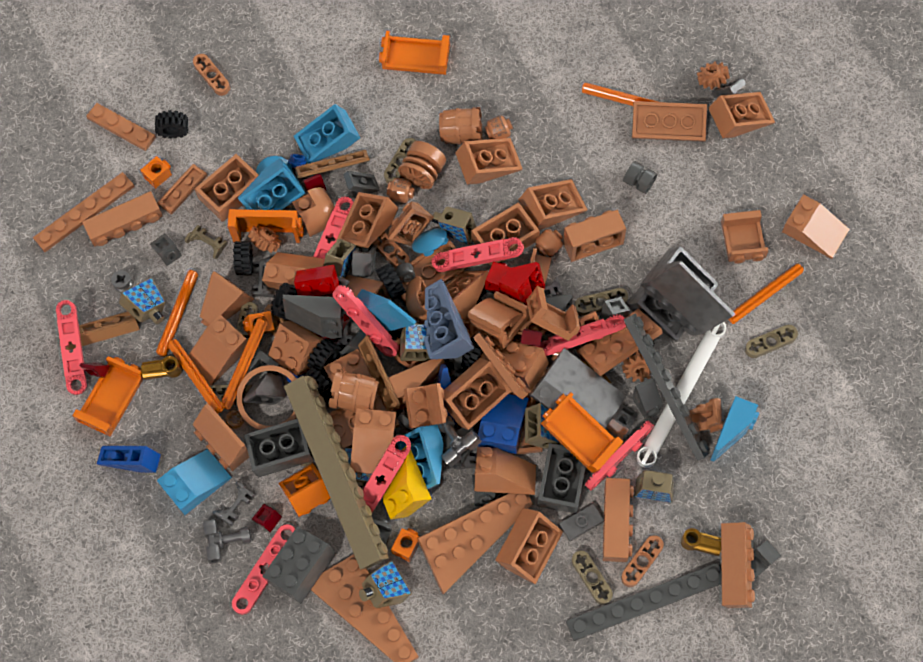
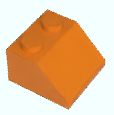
M313 463L279 482L280 487L298 517L310 513L312 509L327 503L330 499L321 474Z

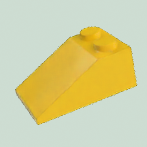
M411 449L383 495V503L390 520L408 517L432 499Z

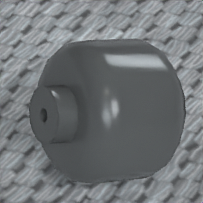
M401 263L396 267L395 272L402 283L410 282L415 278L412 264Z

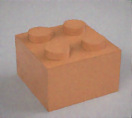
M289 320L279 324L268 356L298 376L310 369L307 366L309 363L308 359L311 358L310 354L313 353L314 347L316 348L317 344L321 343L323 339L312 331Z

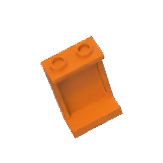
M386 31L385 37H382L381 47H383V52L379 53V63H382V69L446 75L450 49L449 35H443L442 41L395 37L390 36V31Z
M229 209L228 229L233 242L241 241V232H250L253 226L257 227L258 225L268 227L274 232L293 233L296 243H300V237L304 236L302 218L298 217L297 210Z
M108 356L106 361L110 368L105 378L100 377L81 410L76 409L72 416L77 422L107 436H111L143 381L140 367L134 364L129 366L119 357L111 358Z
M570 392L567 395L563 393L555 401L557 403L555 408H549L542 415L544 420L540 424L591 473H595L622 445L623 441L619 437L614 438L572 398L573 393Z

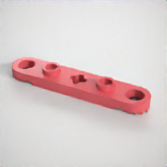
M344 196L336 202L313 257L325 259L326 253L336 243L354 203L351 198ZM343 203H350V207L346 211L341 209V205ZM333 236L335 238V241H331V243H329L327 239Z
M516 237L506 240L501 239L436 253L437 255H434L431 263L436 271L446 272L518 257L522 254L524 245ZM518 244L516 251H509L511 245ZM479 251L480 254L478 255V258H475L474 256L476 255V252ZM440 259H445L444 265H437Z
M342 285L336 287L333 292V298L345 310L347 315L369 336L371 342L384 355L389 357L396 356L400 348L397 345L398 343L392 339V336L358 297L356 298L354 293L351 292L352 290H348V287L346 288V286Z
M63 300L56 306L64 376L67 390L73 395H80V393L82 394L86 390L87 381L85 370L79 366L80 363H84L77 309L71 301ZM70 305L71 313L63 315L61 313L62 307ZM71 342L73 345H76L72 353L66 349ZM75 380H79L82 383L78 391H74L71 386Z
M616 314V316H610L606 320L601 319L581 326L577 335L573 336L570 341L555 335L549 337V340H543L540 346L536 347L543 348L545 355L549 356L561 352L564 348L567 350L618 332L626 327L623 320L625 318L623 315L618 316Z
M649 420L646 421L643 427H640L642 429L637 430L587 480L585 486L592 491L607 476L610 478L616 472V467L632 451L636 452L642 446L643 439L652 431L655 425Z
M397 435L392 439L362 489L366 505L370 507L372 512L411 449V441L404 435ZM398 441H404L407 447L404 450H398L395 444ZM381 475H384L385 482L381 481L380 483H378V478L376 476L380 477Z
M286 524L277 530L232 600V607L236 613L241 615L249 613L263 593L268 582L262 577L263 574H261L262 570L260 567L267 564L270 566L287 542V540L281 537L283 531L290 530L293 533L295 528L292 525ZM243 598L247 599L248 606L245 609H239L237 607L238 601Z

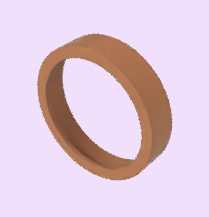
M274 365L261 366L249 372L241 381L237 391V406L243 419L252 427L261 430L271 426L261 425L253 421L246 413L242 395L247 382L256 374L264 371L282 373L291 382L296 380L297 377L287 369ZM295 412L284 422L297 419Z

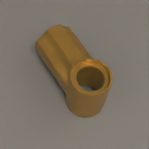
M167 356L162 360L142 362L141 365L144 380L168 376L175 378L182 373L183 369L178 360L173 356ZM175 364L172 370H168L170 365Z
M690 528L684 532L681 538V545L686 550H696L715 556L720 555V537L701 533L695 528ZM686 536L694 537L696 543H689Z

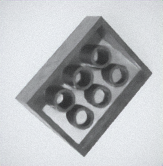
M681 246L669 248L656 265L660 266L682 261L712 291L719 285ZM642 286L627 303V306L633 312L640 309L662 329L664 334L675 341L685 331L684 326L673 320L671 314L666 309L661 308L658 305V301L654 297L649 296Z
M682 261L653 267L640 284L649 296L654 297L658 301V305L666 309L671 314L672 319L682 324L684 330L690 335L703 334L735 315Z
M565 348L535 385L532 392L529 393V396L538 403H542L548 409H554L557 405L555 401L563 393L567 395L571 392L574 394L572 398L604 429L626 397L625 394L599 376Z

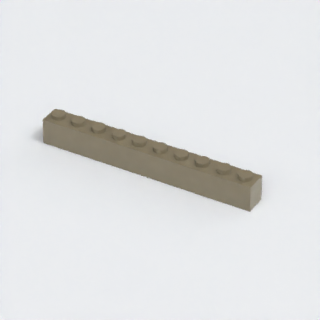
M301 376L285 385V391L360 570L371 568L389 559L388 549L380 538V530L374 523L372 511L366 505L363 498L364 492L358 486L356 473L350 467L348 455L341 446V438L333 427V419L327 413L326 403L319 394L316 380L312 376Z

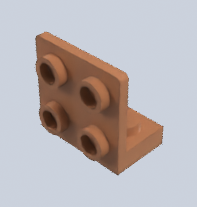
M440 383L404 389L410 429L446 423L447 410L444 407V390Z

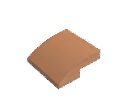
M492 298L481 301L468 312V318L500 334L508 326L512 328L522 317L521 312Z

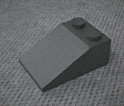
M283 295L286 319L322 337L330 339L342 338L343 308L333 297Z

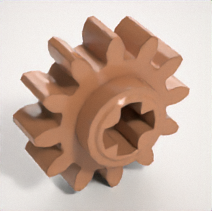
M716 61L713 64L707 63L706 67H701V72L697 73L699 85H703L704 89L708 86L711 90L714 87L720 88L721 84H726V79L730 78L728 66H724L723 62L717 65Z
M260 225L257 227L253 226L248 235L251 238L250 242L262 251L268 250L270 253L273 251L277 252L282 242L272 229L261 227Z
M636 351L635 355L629 356V359L623 360L624 365H622V369L626 378L632 377L633 382L637 379L643 382L645 377L651 378V372L639 351Z

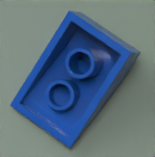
M508 394L483 416L478 432L482 442L478 447L499 448L505 452L517 454L525 419V408H527L529 398L521 399L518 396Z

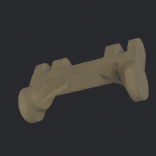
M197 225L192 232L187 234L185 242L202 240L212 246L214 250L213 258L218 259L228 242L224 240L221 243L222 238L217 237L214 241L205 235L206 229H201V226Z

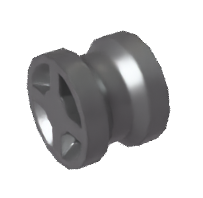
M117 271L111 277V282L118 292L122 293L133 286V281L126 271Z

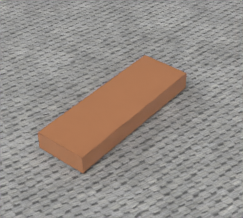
M192 164L157 204L172 215L208 176L207 173L195 164Z

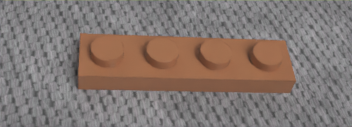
M98 103L94 105L86 116L90 121L144 151L149 148L156 138L153 133Z
M480 333L473 337L513 393L521 399L525 398L528 395L524 389L526 385L519 377L516 378L514 376L515 370L509 363L505 364L503 361L505 357L498 349H494L495 343L488 335L486 337Z

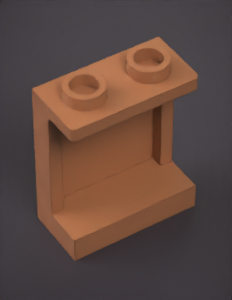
M760 210L723 214L721 225L729 262L734 261V263L738 264L745 262V260L761 261L766 258L768 248H765L760 220L762 216Z
M539 286L527 298L531 322L567 341H570L573 336L577 335L580 330L576 306L571 305L566 312L546 302L544 289Z
M496 291L494 293V300L521 312L522 317L512 328L508 326L501 334L472 319L470 321V330L474 336L478 333L484 337L488 335L495 343L494 346L504 350L529 319L528 306L523 302H518L508 295Z

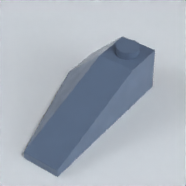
M440 279L426 287L425 309L427 310V320H425L426 336L424 337V343L429 358L431 360L458 358L474 349L469 333L444 281Z

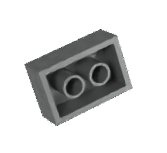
M298 419L244 434L252 472L258 478L315 461Z
M549 443L537 506L576 514L585 466L563 445Z
M297 526L262 577L270 585L301 604L336 553L329 544Z

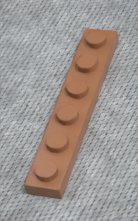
M123 172L35 235L33 239L44 252L48 251L82 226L83 221L94 217L134 188V184Z

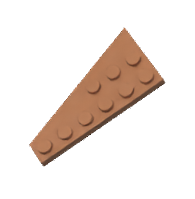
M507 493L417 538L442 594L516 522L523 508L528 509L533 504L529 494Z
M354 554L321 574L311 591L374 644L393 662H413L419 658L390 607L375 608L371 600H361L359 591L363 589L362 583L370 574L367 569L360 570Z

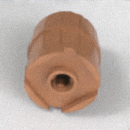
M456 108L444 110L440 113L439 131L441 142L460 145L464 141L482 140L481 108Z
M337 369L332 383L331 396L333 397L329 400V408L337 409L339 407L353 413L356 412V408L374 410L379 381H376V378L365 376L361 373H348L345 370Z

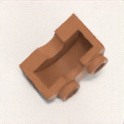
M710 399L708 403L697 405L696 408L690 410L689 416L692 422L697 424L699 431L710 429V433H713L723 428L721 399Z

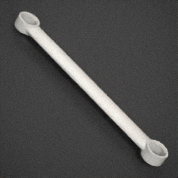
M725 322L714 327L712 332L709 330L704 334L676 387L680 391V399L683 404L688 399L719 339L724 336L726 332ZM721 325L723 327V332L721 334H716L719 326ZM666 404L645 445L638 451L637 462L644 468H649L655 464L657 454L676 421L668 404ZM644 451H647L643 460L641 461L639 458L640 454ZM652 453L653 462L646 464L649 455Z

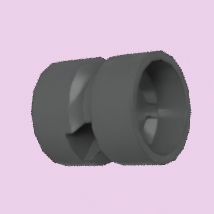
M634 161L628 168L623 182L632 187L635 185L637 190L647 194L658 174L649 168L645 170L642 164Z

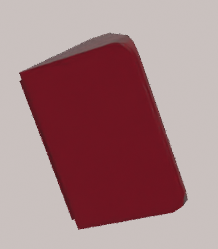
M316 174L303 181L307 193L308 190L318 187L326 190L321 174Z
M528 329L522 331L521 344L540 346L542 339L540 331Z
M97 362L80 363L79 365L88 374L105 378L110 368V365Z
M263 504L252 520L271 533L282 516L273 508Z

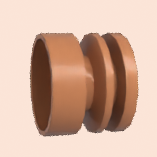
M415 141L409 148L407 157L400 164L398 172L403 179L411 181L413 185L422 189H431L447 159L435 146L423 141Z

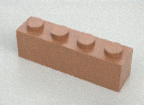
M150 191L91 217L82 223L95 247L103 246L113 238H121L131 230H139L144 224L154 223L163 215Z
M606 478L603 561L627 562L628 557H632V544H629V537H632L633 525H629V517H633V505H630V498H633L634 486H630V479Z
M745 522L721 523L722 606L727 608H752V602L755 601V593L752 590V581H754L755 575L751 565V561L754 560V550L751 548L754 531Z

